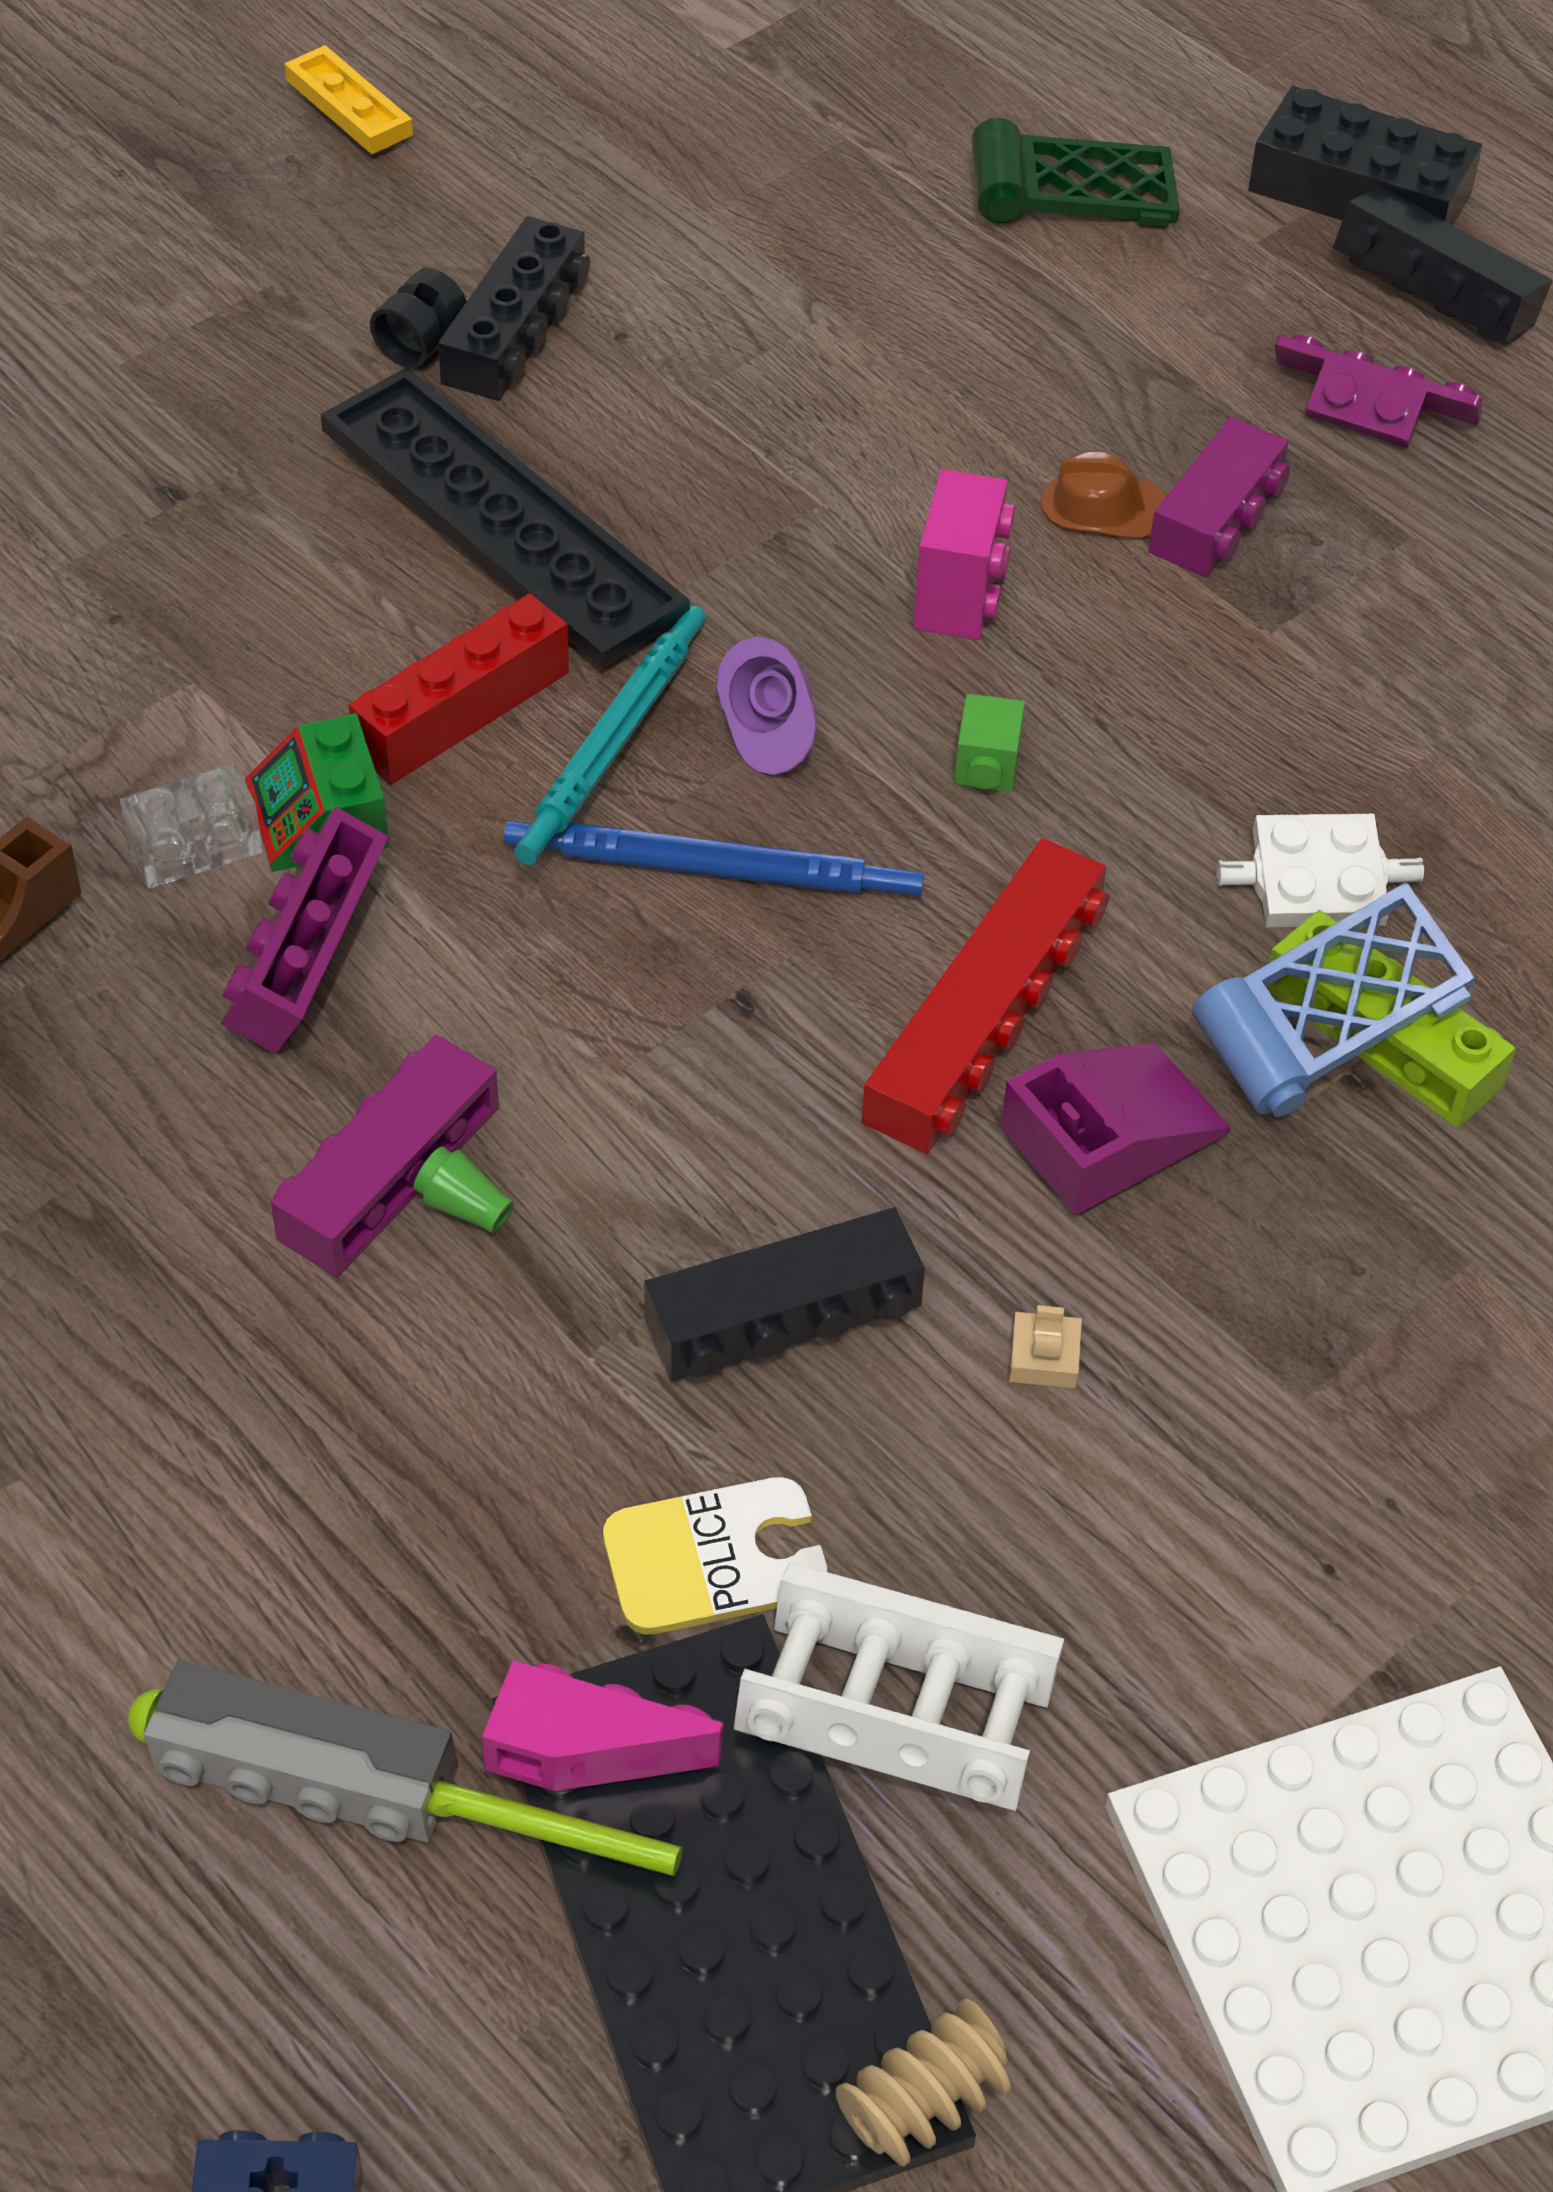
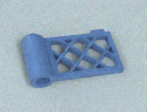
M1405 882L1245 978L1235 977L1216 984L1195 1002L1192 1007V1015L1254 1109L1259 1114L1273 1113L1274 1116L1280 1117L1291 1113L1306 1100L1307 1095L1305 1091L1311 1082L1431 1011L1434 1012L1439 1020L1471 1001V995L1467 990L1476 984L1475 977L1412 888ZM1403 905L1416 922L1411 942L1376 936L1381 918ZM1368 927L1367 934L1359 933V931ZM1423 933L1431 945L1420 944ZM1339 943L1363 947L1357 973L1353 974L1322 968L1327 950ZM1373 949L1407 955L1400 982L1366 976ZM1417 957L1443 961L1454 976L1435 988L1410 984ZM1314 959L1313 966L1304 965L1308 961ZM1285 975L1309 979L1302 1006L1276 1002L1266 986ZM1319 981L1353 987L1346 1015L1312 1008ZM1362 989L1397 995L1393 1013L1379 1021L1356 1017ZM1406 997L1415 998V1000L1405 1005ZM1287 1017L1298 1019L1296 1030ZM1308 1021L1342 1027L1338 1045L1314 1059L1303 1043ZM1352 1029L1361 1031L1350 1038Z

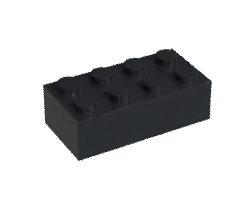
M1291 86L1256 141L1248 191L1343 220L1349 201L1381 186L1447 223L1454 225L1472 193L1483 144L1465 139L1456 133H1446L1417 124L1407 118H1397L1368 109L1362 104L1348 103L1328 97L1313 89Z

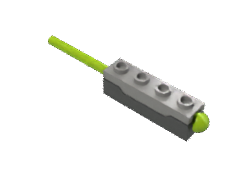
M179 1659L164 1690L154 1689L142 1693L134 1700L129 1709L128 1724L130 1731L138 1741L147 1745L155 1769L167 1779L181 1785L194 1786L199 1781L226 1788L230 1794L248 1803L264 1804L267 1800L293 1806L302 1815L318 1822L331 1823L337 1818L363 1825L373 1835L394 1842L403 1841L405 1837L429 1843L437 1823L436 1817L454 1815L670 1876L676 1875L681 1862L683 1850L681 1846L452 1784L459 1765L452 1731Z

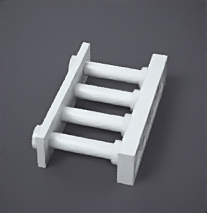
M788 1562L781 1579L774 1631L788 1634L772 1676L748 1669L744 1670L740 1680L734 1730L969 1797L979 1802L1016 1811L1030 1750L1013 1746L1011 1742L1024 1702L1048 1708L1064 1639ZM816 1643L857 1654L842 1696L800 1685ZM885 1662L926 1674L912 1716L870 1705ZM954 1682L996 1694L982 1737L940 1725Z

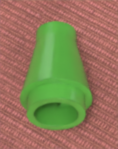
M443 1146L437 1148L420 1169L413 1185V1189L423 1195V1204L481 1226L492 1234L497 1232L505 1223L514 1206V1201L504 1195L459 1149L452 1153Z

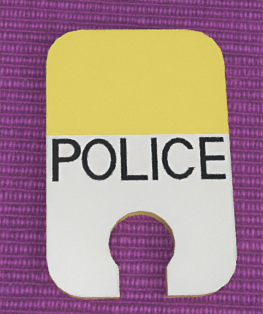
M774 1477L637 1505L614 1512L607 1519L603 1527L604 1547L621 1613L626 1624L635 1632L644 1635H654L777 1609L781 1579L788 1562L827 1572V1565L821 1545L800 1549L795 1555L786 1559H774L767 1557L759 1551L755 1543L757 1534L769 1525L784 1524L792 1527L811 1523V1511L801 1486L793 1480L784 1477Z

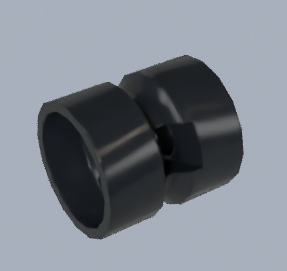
M422 268L413 274L399 288L396 294L389 297L372 314L370 332L376 345L390 360L405 368H417L424 364L438 350V342L467 302L466 297L457 283L445 273L434 268Z

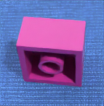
M940 470L919 548L913 629L980 640L985 618L996 619L1001 585L994 584L995 579H1006L1011 547L1001 542L1002 538L1010 539L1015 514V505L1006 503L1008 480L952 470Z

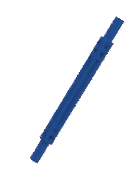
M507 820L504 831V844L517 845L532 823ZM570 822L563 832L555 833L544 848L562 851L564 858H578L588 861H602L612 864L618 863L801 886L811 889L849 892L861 895L862 889L922 896L924 872L865 865V859L850 858L839 855H826L815 852L810 853L626 830L615 827L586 825Z

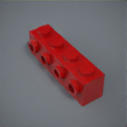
M529 593L511 605L499 609L490 618L467 632L455 636L446 645L423 659L411 663L402 672L374 689L365 691L356 700L349 703V715L357 713L376 773L391 786L569 673L568 623Z

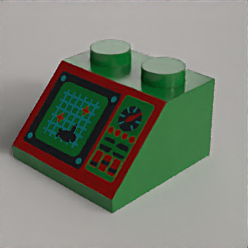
M357 713L298 725L245 778L247 792L271 872L298 867L297 863L289 860L297 842L307 827L317 833L334 806L388 836L385 799ZM388 839L383 848L389 847Z

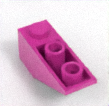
M512 1660L482 1734L485 1771L551 1791L717 1767L722 1759L723 1723L712 1720L704 1711L689 1705L669 1707L642 1699L632 1689L622 1685L607 1684L601 1687L574 1679L565 1670L545 1663L530 1666Z

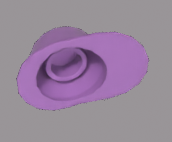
M756 636L739 641L726 652L718 668L716 685L720 703L725 712L735 745L744 762L757 772L771 775L789 772L805 760L814 744L817 722L811 699L812 688L809 676L795 660L789 649L776 640Z

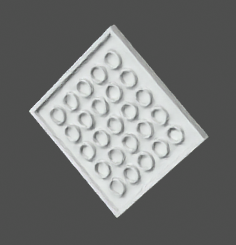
M1501 1666L1107 1794L1105 1803L1107 1813L1278 2192H1353L1553 2120V1762Z

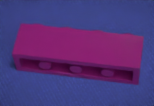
M437 1034L419 1052L414 1051L407 1055L400 1064L397 1074L378 1093L373 1092L363 1100L356 1116L338 1134L329 1135L321 1143L315 1157L296 1177H288L280 1184L271 1201L276 1240L338 1278L418 1194L413 1189V1185L420 1169L430 1155L441 1146L452 1153L458 1149L460 1150L499 1109L497 1070Z

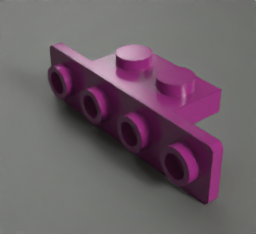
M1279 335L1274 345L1276 360L1279 364L1318 376L1306 406V415L1404 447H1409L1423 408L1476 425L1479 424L1481 419L1483 399L1477 396L1472 388L1464 384L1446 382L1445 385L1431 382L1425 380L1424 375L1415 369L1406 366H1395L1392 370L1373 364L1374 361L1369 356L1353 350H1345L1343 354L1324 349L1319 341L1305 335H1294L1293 338Z

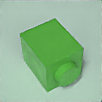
M966 694L957 748L954 785L1007 792L1013 791L1025 701Z

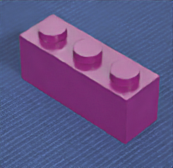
M1230 416L1154 511L1148 553L1207 578L1221 559L1228 561L1233 556L1244 529L1256 526L1262 516L1268 498L1271 495L1277 497L1284 489L1290 474V466L1285 464L1289 440Z

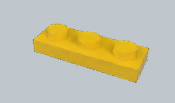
M326 45L284 63L286 81L369 153L374 154L387 149L391 145L413 136L412 118Z

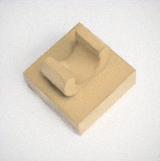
M1037 1305L1036 1314L1015 1312L1009 1382L1076 1389L1079 1374L1082 1318L1064 1317V1308Z

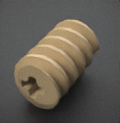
M963 1999L958 2002L956 2016L944 2013L936 2017L931 2027L932 2034L920 2030L910 2035L906 2044L907 2051L900 2048L887 2051L883 2055L881 2062L882 2069L870 2065L860 2070L856 2079L857 2087L848 2083L836 2087V2098L839 2108L861 2141L878 2154L885 2152L900 2166H906L911 2162L904 2140L907 2135L911 2134L925 2148H931L936 2144V2137L929 2121L934 2116L950 2130H956L961 2126V2119L955 2105V2101L961 2099L975 2112L980 2113L986 2109V2101L979 2084L986 2081L1000 2095H1005L1011 2091V2083L1004 2068L1008 2060L1001 2037L983 2010L969 1999Z

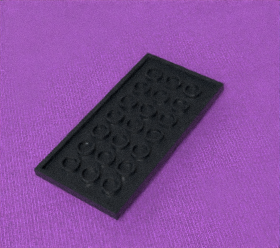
M764 1614L570 1674L574 1679L601 1687L607 1684L625 1686L638 1693L642 1699L665 1706H693L707 1713L712 1720L722 1722L723 1745L722 1759L719 1766L560 1791H551L517 1780L525 1804L683 1848L679 1869L675 1876H670L537 1839L660 2192H848L973 2148L976 2140V2134L961 2099L955 2101V2105L961 2119V2126L956 2130H950L934 2116L929 2121L936 2137V2144L931 2148H925L911 2134L907 2135L904 2140L911 2162L906 2166H900L885 2152L878 2154L868 2148L854 2132L839 2108L836 2098L837 2086L848 2083L857 2087L856 2079L860 2070L870 2065L882 2069L881 2062L883 2055L887 2051L894 2048L907 2051L906 2044L909 2036L920 2030L932 2034V2026L822 1756L734 1730L740 1680L744 1670L748 1669L772 1676L780 1656ZM497 1697L492 1698V1707H494Z

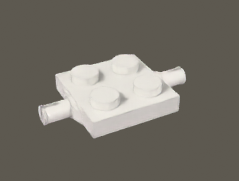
M1374 814L1256 815L1252 829L1255 845L1253 861L1219 860L1216 869L1218 886L1253 885L1263 904L1266 927H1299L1319 909L1339 922L1387 893V883H1422L1424 877L1422 858L1387 859L1379 845ZM1389 914L1381 918L1379 926H1386Z

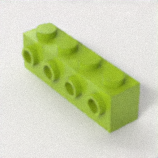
M1319 909L1272 948L1269 963L1336 924L1337 921ZM1345 943L1335 945L1327 950L1322 968L1356 974L1363 947ZM1373 949L1366 976L1400 982L1404 967L1396 960L1388 958L1378 950ZM1314 959L1308 961L1304 965L1313 966ZM1285 975L1266 986V988L1283 1003L1302 1006L1309 979ZM1412 975L1410 984L1429 987ZM1319 981L1312 1008L1346 1015L1353 987ZM1362 989L1356 1017L1377 1021L1393 1013L1397 995ZM1406 997L1405 1005L1415 1000V998ZM1457 1008L1439 1020L1434 1012L1431 1011L1357 1056L1456 1128H1459L1504 1087L1516 1048L1504 1040L1497 1031L1484 1026L1462 1009ZM1310 1021L1339 1042L1342 1027ZM1352 1029L1350 1038L1361 1031Z

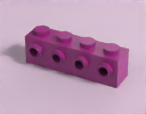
M334 806L317 833L308 827L305 829L289 860L298 864L294 875L292 876L284 872L267 904L277 909L272 920L270 921L262 917L246 944L245 950L254 954L249 966L247 967L239 963L222 993V997L230 1000L231 1003L220 1023L221 1025L275 1054L279 1051L302 1020L389 836Z

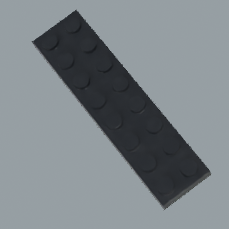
M407 367L321 414L322 431L518 598L521 599L531 593L568 623V640L602 669L673 627L680 617L690 609V600Z

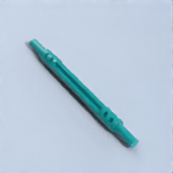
M690 606V609L680 617L670 633H664L657 639L535 809L536 819L514 848V855L521 863L527 865L535 863L554 834L563 832L568 827L593 789L689 654L688 645L706 621V614L701 608Z

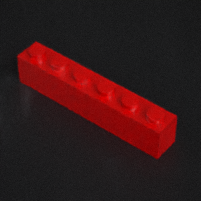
M1044 838L1039 840L865 1082L862 1124L927 1155L942 1134L949 1137L955 1132L963 1117L966 1106L965 1101L972 1091L977 1093L983 1091L993 1073L995 1057L1002 1048L1006 1050L1012 1049L1021 1034L1025 1021L1024 1016L1031 1006L1037 1009L1041 1007L1051 989L1054 972L1059 965L1066 968L1071 964L1081 943V933L1087 925L1096 927L1103 917L1109 901V894L1103 892L1106 865Z

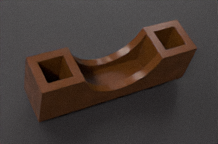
M28 816L0 838V961L81 894L72 845Z

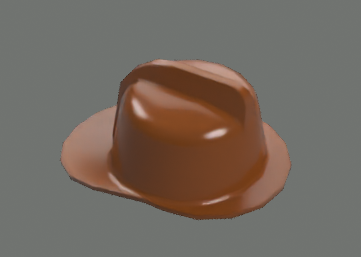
M1084 451L1061 462L1059 476L1045 486L1041 496V507L1048 520L1063 529L1094 532L1120 538L1144 539L1151 536L1154 511L1165 499L1166 494L1150 481L1136 477L1120 457L1106 451Z

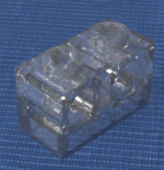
M235 763L119 799L128 848L148 889L262 853L256 803Z

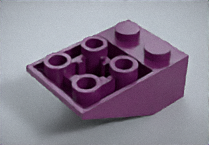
M1155 1042L1058 1054L1007 1080L1000 1127L1075 1216L1229 1134L1231 1129L1227 1122Z

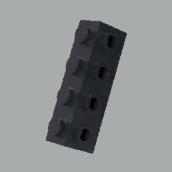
M1381 186L1349 201L1333 246L1334 249L1349 256L1350 262L1355 266L1376 271L1390 279L1392 285L1398 290L1419 295L1433 303L1434 308L1438 312L1446 316L1458 317L1476 327L1481 336L1503 343L1535 326L1553 281Z
M526 216L438 342L442 385L500 401L511 383H517L520 380L526 361L534 349L539 350L543 346L548 328L556 317L561 318L563 316L569 297L577 286H582L588 277L590 257L585 255L584 231Z
M892 1207L644 1280L645 1320L671 1382L692 1375L703 1377L717 1372L725 1365L754 1356L761 1358L770 1357L780 1353L788 1346L817 1337L824 1339L833 1338L841 1335L850 1327L873 1320L899 1318L911 1309L921 1306L925 1267L896 1208Z

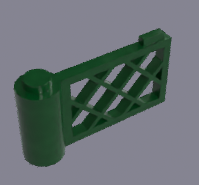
M991 118L982 122L975 128L972 134L978 209L982 216L989 221L1009 223L1018 219L1025 211L1138 220V225L1169 227V223H1177L1180 208L1170 147L1023 135L1016 124L1003 118ZM1035 154L1052 156L1058 162L1050 166L1035 156ZM1086 160H1101L1108 166L1099 170ZM1135 164L1158 165L1159 169L1149 174ZM1072 169L1085 178V180L1077 184L1063 174ZM1121 173L1135 184L1126 188L1113 178ZM1049 183L1061 191L1062 194L1039 193V189ZM1100 188L1113 198H1097L1090 192ZM1148 191L1164 203L1147 202L1140 196Z

